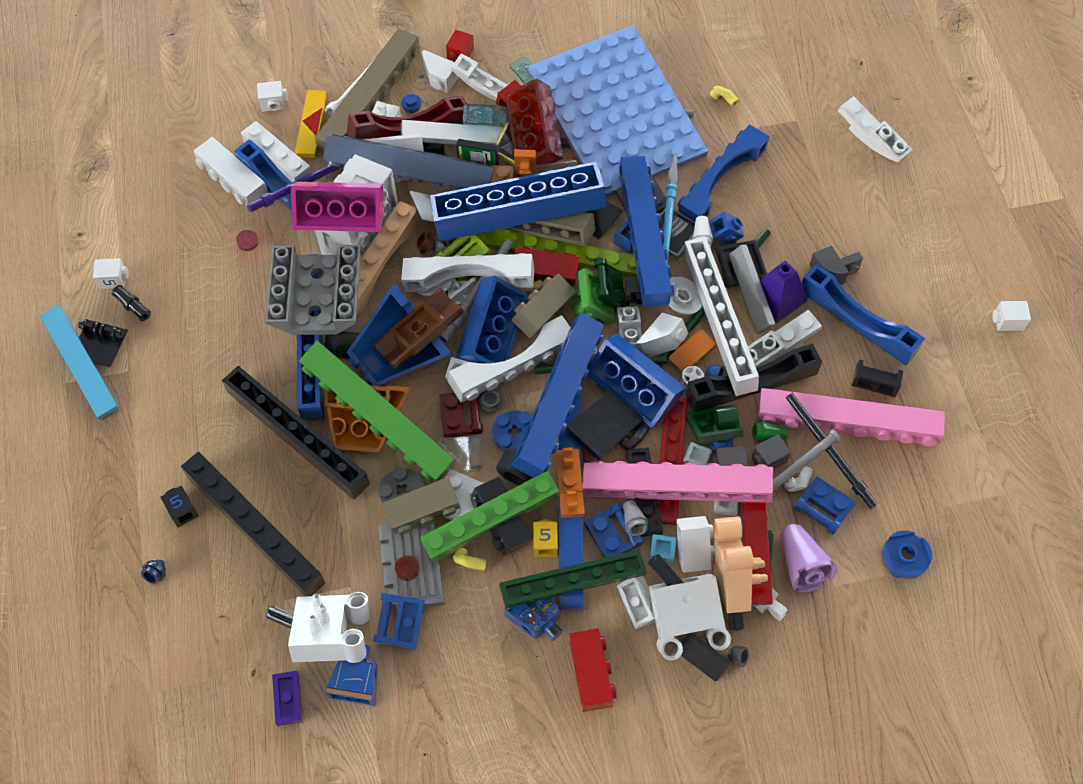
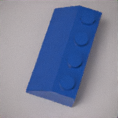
M495 275L480 280L456 358L478 364H492L509 360L519 328L511 321L517 314L514 310L522 302L526 304L529 294Z
M619 334L604 340L588 367L589 372L587 376L605 391L611 389L643 418V421L652 429L675 406L686 387Z

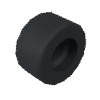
M508 448L504 451L496 466L500 476L518 486L533 479V477L511 466L518 450Z

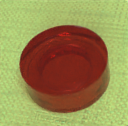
M402 556L397 560L395 572L401 580L411 581L419 574V564L414 557Z

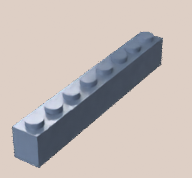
M333 133L327 134L323 160L328 161L327 164L340 166V163L346 164L356 154L392 169L394 178L407 176L414 182L428 180L431 181V185L443 186V184H448L455 190L488 184L491 181L493 166L489 164Z

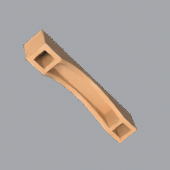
M399 201L381 228V232L377 234L361 258L357 319L368 304L373 288L385 264L395 250L412 237L419 226L420 217L416 207Z

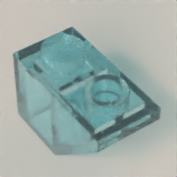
M465 103L463 124L504 128L505 124L509 123L510 108L498 105Z

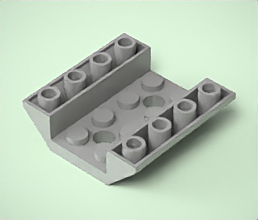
M338 245V255H297L295 246H272L265 323L291 335L338 334L354 325L357 320L361 246ZM316 273L324 274L320 279L313 278V275ZM313 310L321 311L320 315L316 317L310 316V313Z

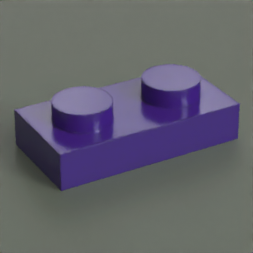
M298 671L272 674L275 724L282 726L302 722Z

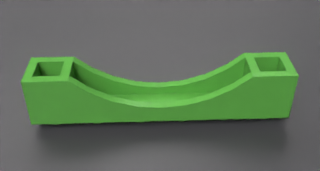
M546 471L420 537L434 564L455 553L461 547L490 529L559 498V490L549 472Z

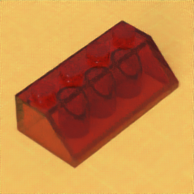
M536 78L505 94L513 149L536 150L537 165L556 163L564 159L551 86Z

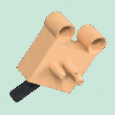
M739 516L714 519V575L726 613H728L729 628L736 631L744 628L743 612L751 611L752 584H761L768 581L766 574H752V570L764 568L765 562L760 557H753L750 546L743 547L741 542L742 524Z

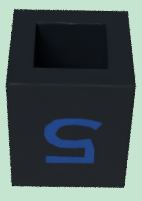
M182 485L168 490L165 495L160 497L178 528L199 517Z

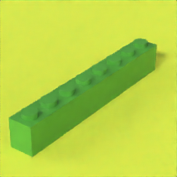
M316 341L301 357L299 362L304 365L301 370L311 378L314 375L321 380L318 384L327 392L332 389L337 394L335 399L344 407L349 404L355 409L352 414L361 422L364 419L370 422L372 425L369 429L377 436L385 435L388 438L386 443L392 449L397 451L400 448L406 454L403 458L412 466L417 463L423 468L420 473L430 482L433 478L436 481L441 480L455 464L456 460L320 342Z

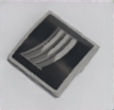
M665 209L660 214V230H663ZM673 210L669 254L679 259L685 251V241L692 240L695 222L676 210Z

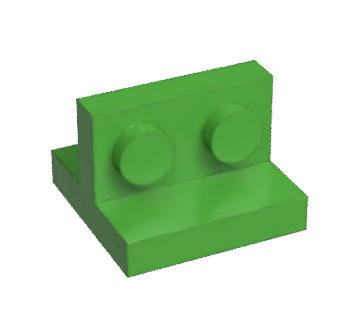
M586 268L578 271L579 283L572 286L576 290L573 294L575 319L582 312L594 320L599 318L607 324L614 322V309L598 300V276Z

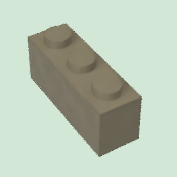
M559 273L552 279L547 277L540 285L542 289L540 291L535 289L527 297L530 301L527 304L522 302L514 310L517 314L511 321L529 338L576 292Z
M449 477L382 503L391 529L394 533L399 532V534L410 532L413 526L420 523L422 526L430 524L438 516L443 515L447 517L457 512L456 509L461 508Z

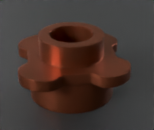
M430 231L429 234L422 232L419 235L416 245L420 248L421 254H425L427 250L433 249L435 245V239H433L435 233L433 231Z

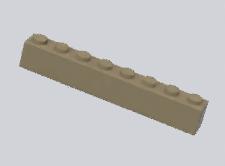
M399 28L315 136L319 151L324 153L328 133L349 137L347 133L349 113L366 110L372 112L377 101L381 102L384 97L389 95L390 89L395 83H398L402 73L409 68L411 61L420 53L421 47L419 46L418 36Z

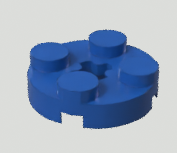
M519 410L499 414L492 428L495 445L504 451L508 448L518 450L532 418L531 414L527 411L522 412ZM517 428L521 432L518 433V436L513 437V434L509 433V431Z
M898 531L892 534L883 545V562L887 569L890 570L891 575L896 578H917L928 569L931 563L932 550L929 543L923 537L920 538L914 535V532ZM903 550H906L907 553H912L913 556L910 557V560L903 558L901 555Z

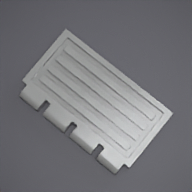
M386 519L387 524L378 526L380 543H388L380 546L382 565H391L382 568L384 587L394 588L385 590V594L425 600L424 608L445 605L440 562L432 563L420 537L435 530V523L432 522L423 526L420 523L413 526L410 532L399 534V532H393L388 519ZM392 602L391 608L396 607V610H398L399 603Z

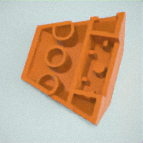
M371 386L398 411H400L410 390L409 387ZM323 389L333 445L339 450L380 453L387 437L383 434L377 436L369 429L372 425L366 419L361 422L352 414L355 409L349 404L344 407L335 399L337 394L332 389L329 392Z

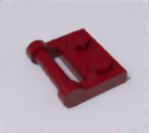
M455 393L439 394L444 438L476 435L484 432L483 423L480 420L478 402L480 394L474 400L469 401L472 424L466 426L463 402L459 401Z

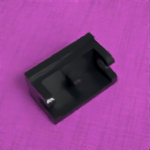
M859 359L851 386L896 397L901 387L903 371L899 370L898 373L894 374L863 366L864 360Z

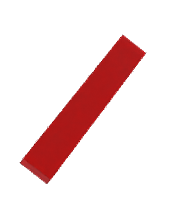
M680 397L675 406L663 418L659 464L669 462L673 465H682L688 398ZM658 500L662 524L677 525L679 500Z
M742 502L744 547L750 546L753 557H760L765 562L764 568L752 570V574H766L768 576L767 582L752 584L751 605H772L766 503Z

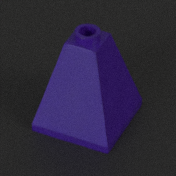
M786 260L772 269L760 281L775 324L808 300L798 272Z

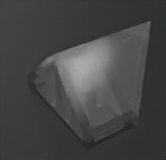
M492 434L440 438L438 442L467 473L477 472L483 467Z

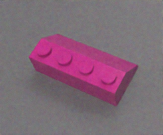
M295 182L291 185L293 230L381 232L384 209L383 184Z

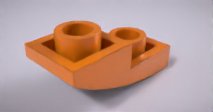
M701 329L668 358L683 372L685 368L694 366L699 360L705 358L717 344Z

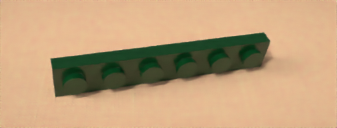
M636 550L500 582L499 588L506 609L645 576L647 570L641 551Z

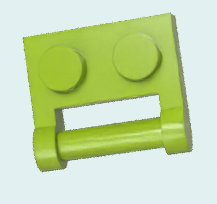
M474 234L458 237L443 252L439 251L436 255L439 257H450L469 239L471 241L456 255L486 256L492 252ZM461 276L457 278L461 281L466 276Z

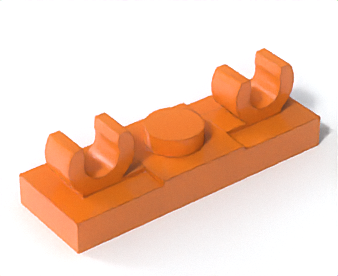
M514 150L516 178L537 174L536 150Z
M563 448V450H556L561 518L584 517L585 510L579 449Z

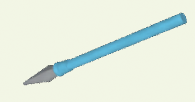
M677 153L674 154L668 174V185L666 186V208L663 225L664 243H662L663 247L667 249L666 265H668L674 201L678 191Z

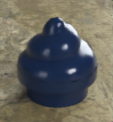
M150 560L142 567V577L151 584H157L166 576L165 562L163 560Z

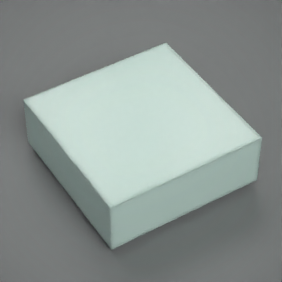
M691 442L682 464L707 465L712 449Z

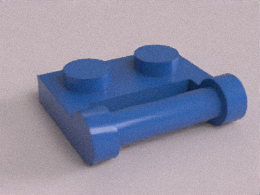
M816 476L802 497L797 501L794 509L798 512L803 511L828 528L827 531L834 535L856 502ZM810 501L811 503H813L814 505H816L817 507H819L820 509L834 517L835 520H831L830 518H828L827 516H825L824 514H822L821 512L807 504V502Z
M621 502L613 504L609 509L584 521L585 527L604 558L628 553L644 543L641 535L633 536L626 531L624 509ZM616 516L630 541L623 542L610 518Z
M382 593L381 600L383 602L377 635L374 634L373 642L417 649L425 600ZM392 602L399 603L393 637H388L386 635Z

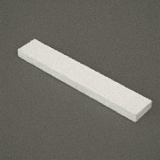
M402 120L401 122L402 135L422 134V141L428 143L456 145L458 139L496 144L503 128L425 121Z

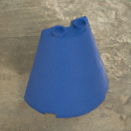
M395 284L389 289L347 351V354L350 356L348 359L350 364L355 369L360 367L364 372L362 378L371 386L381 385L451 354L449 348L444 345L438 336L399 369L395 370L373 344L415 309L413 304Z

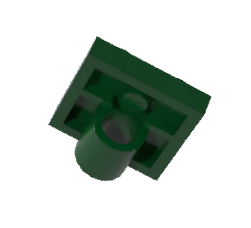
M736 405L686 413V420L699 445L743 437V428L740 424Z

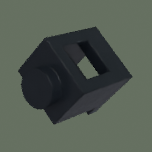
M626 277V307H629L630 303L643 304L638 277Z

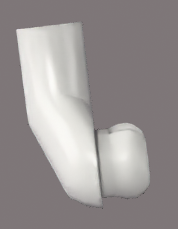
M807 466L803 467L799 477H791V479L783 483L785 490L793 493L806 489L813 470Z

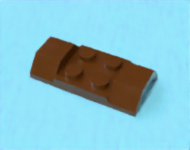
M439 288L373 345L388 363L397 370L463 315L464 310L460 305L457 306L443 289Z

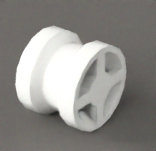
M696 366L685 368L682 372L681 384L687 389L689 380L693 381L704 377L703 371Z

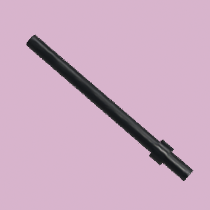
M793 392L785 397L818 442L826 438V435ZM833 445L828 447L825 451L853 486L851 489L854 493L860 495L870 509L875 507L878 503L868 492V486L863 480L860 481Z

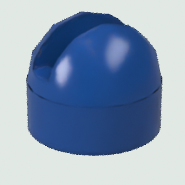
M715 364L709 366L706 370V376H723L724 367Z

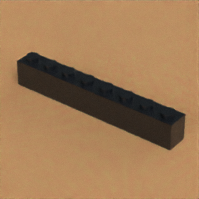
M237 366L222 379L228 394L353 500L370 485L368 475L363 469L240 366Z
M199 451L180 466L187 478L305 597L314 595L326 584L322 574Z

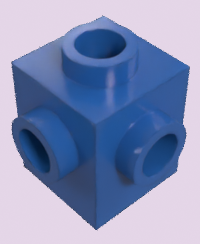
M725 211L709 221L713 239L717 242L729 245L736 243L744 237L742 221Z

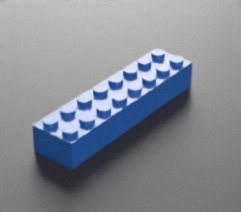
M597 162L430 195L439 241L607 207L605 186Z

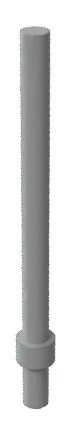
M507 239L497 254L506 255L513 246V242ZM480 277L461 305L464 314L443 331L440 336L442 341L447 342L453 332L462 325V319L474 302L480 280L488 277Z

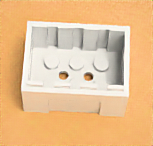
M355 154L352 159L348 160L343 167L344 171L336 177L333 183L383 184V227L398 204L392 169ZM315 230L321 254L338 255V245H360V260L379 233Z

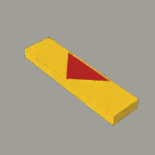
M307 90L295 148V154L300 158H316L317 145L315 136L322 128L328 97L327 91Z

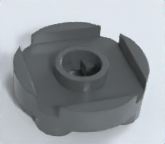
M397 467L382 479L378 492L383 503L398 497L399 495L397 494L400 487H406V491L409 493L424 487L425 484L417 472L405 469L404 467Z

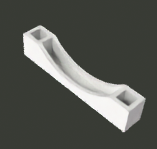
M525 253L514 255H456L454 257L403 258L401 281L405 292L428 291L435 285L456 277L470 275L491 277L495 275L517 288H533L534 262L532 254Z
M560 316L545 323L535 342L518 356L492 364L467 362L449 371L447 382L461 403L466 400H474L480 393L495 389L499 383L505 380L511 381L519 373L531 371L537 364L552 360L556 354L560 353L570 326L563 316Z

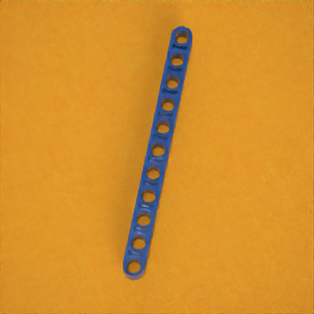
M581 392L576 399H573L574 409L569 417L566 416L564 421L567 423V426L581 415ZM564 430L563 434L559 435V450H563V448L579 449L582 478V446ZM559 501L560 569L583 563V517L561 518ZM583 590L559 596V609H583Z

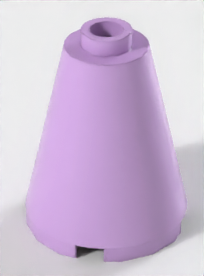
M787 525L780 537L793 589L797 588L801 593L811 592L823 587L822 582L827 578L830 581L833 580L838 570L834 561L801 525Z

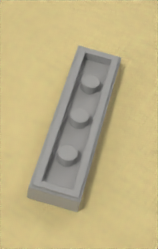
M740 245L729 254L756 332L761 333L773 326L775 322L747 245Z

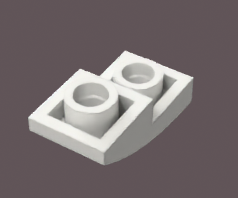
M639 307L617 308L619 335L636 349L640 350L637 345L638 340L642 337Z

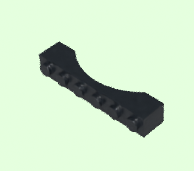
M809 344L793 349L782 357L756 368L759 375L758 391L736 396L729 376H706L688 382L685 395L688 398L692 411L709 409L760 393L762 388L773 389L815 376L819 372L822 361L814 345Z

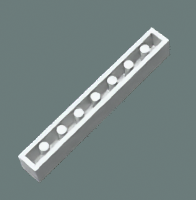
M706 236L685 241V259L735 395L758 391V372Z

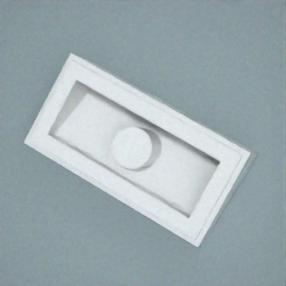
M644 577L628 579L617 585L634 628L639 629L655 623L650 590Z

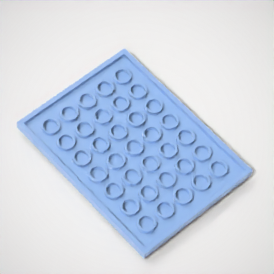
M634 25L528 66L532 79L554 118L557 120L579 163L582 165L597 162L605 186L606 197L615 194L616 189L622 187L619 175L621 157L645 156L646 163L650 164L651 175L655 177L670 170L675 153H677V167L703 157L708 153L707 147Z

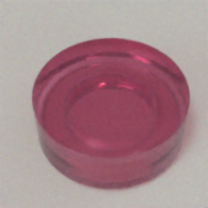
M244 230L237 235L236 242L242 251H252L258 245V238L255 232Z

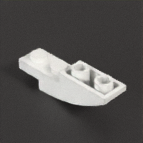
M854 96L837 110L851 124L849 130L880 155L899 162L913 150L886 121L880 124Z
M807 310L776 332L770 331L748 346L755 367L759 368L791 350L801 347L806 339L822 329V325Z

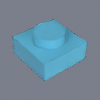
M653 534L649 560L656 554H659L666 562L673 563L676 537Z

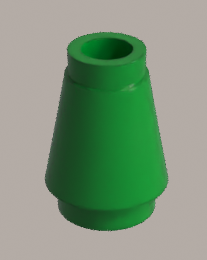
M762 420L753 424L752 437L753 440L759 443L778 434L781 439H787V426Z

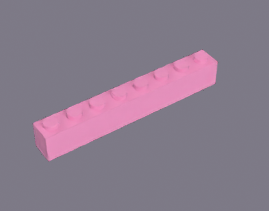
M761 389L758 399L757 422L762 420L784 425L791 429L798 427L808 429L785 398L792 392ZM793 392L822 431H831L833 429L838 434H853L856 437H876L879 440H899L902 443H922L925 446H938L944 437L945 411Z
M592 461L591 463H584L582 488L584 496L587 498L772 503L773 467L763 464L752 467L741 464L720 466L716 463L707 465H696L694 463L673 465L669 462L650 464L648 462L627 464L623 461H616L614 463Z

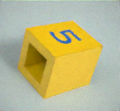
M549 519L533 522L534 557H558L557 522H552Z

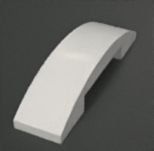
M461 53L452 65L451 70L477 92L496 101L497 93L505 88L507 84L477 68L478 62Z

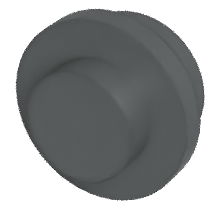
M486 391L480 398V406L486 412H496L502 406V397L496 391Z

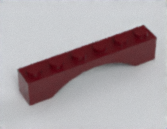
M463 95L443 98L437 104L424 111L403 117H385L369 110L349 113L347 133L349 137L358 139L402 136V120L467 125L470 107Z

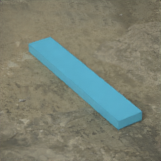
M57 305L41 314L40 318L96 417L101 420L118 410V404L62 307Z

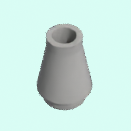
M635 501L625 502L623 509L626 531L633 536L642 535L647 531L648 520Z

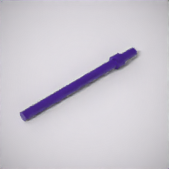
M340 163V166L327 165L295 182H314L344 167L346 164ZM295 182L272 193L261 195L260 199L247 205L248 211L251 213L263 206L266 208L274 204V201L291 193V185Z

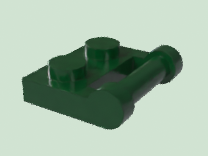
M605 258L595 259L594 267L597 269L599 291L597 292L598 300L615 310L619 307H626L622 272L607 264Z

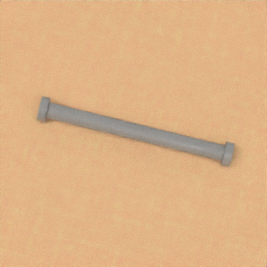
M833 429L829 431V435L773 479V491L834 442H840L841 437Z

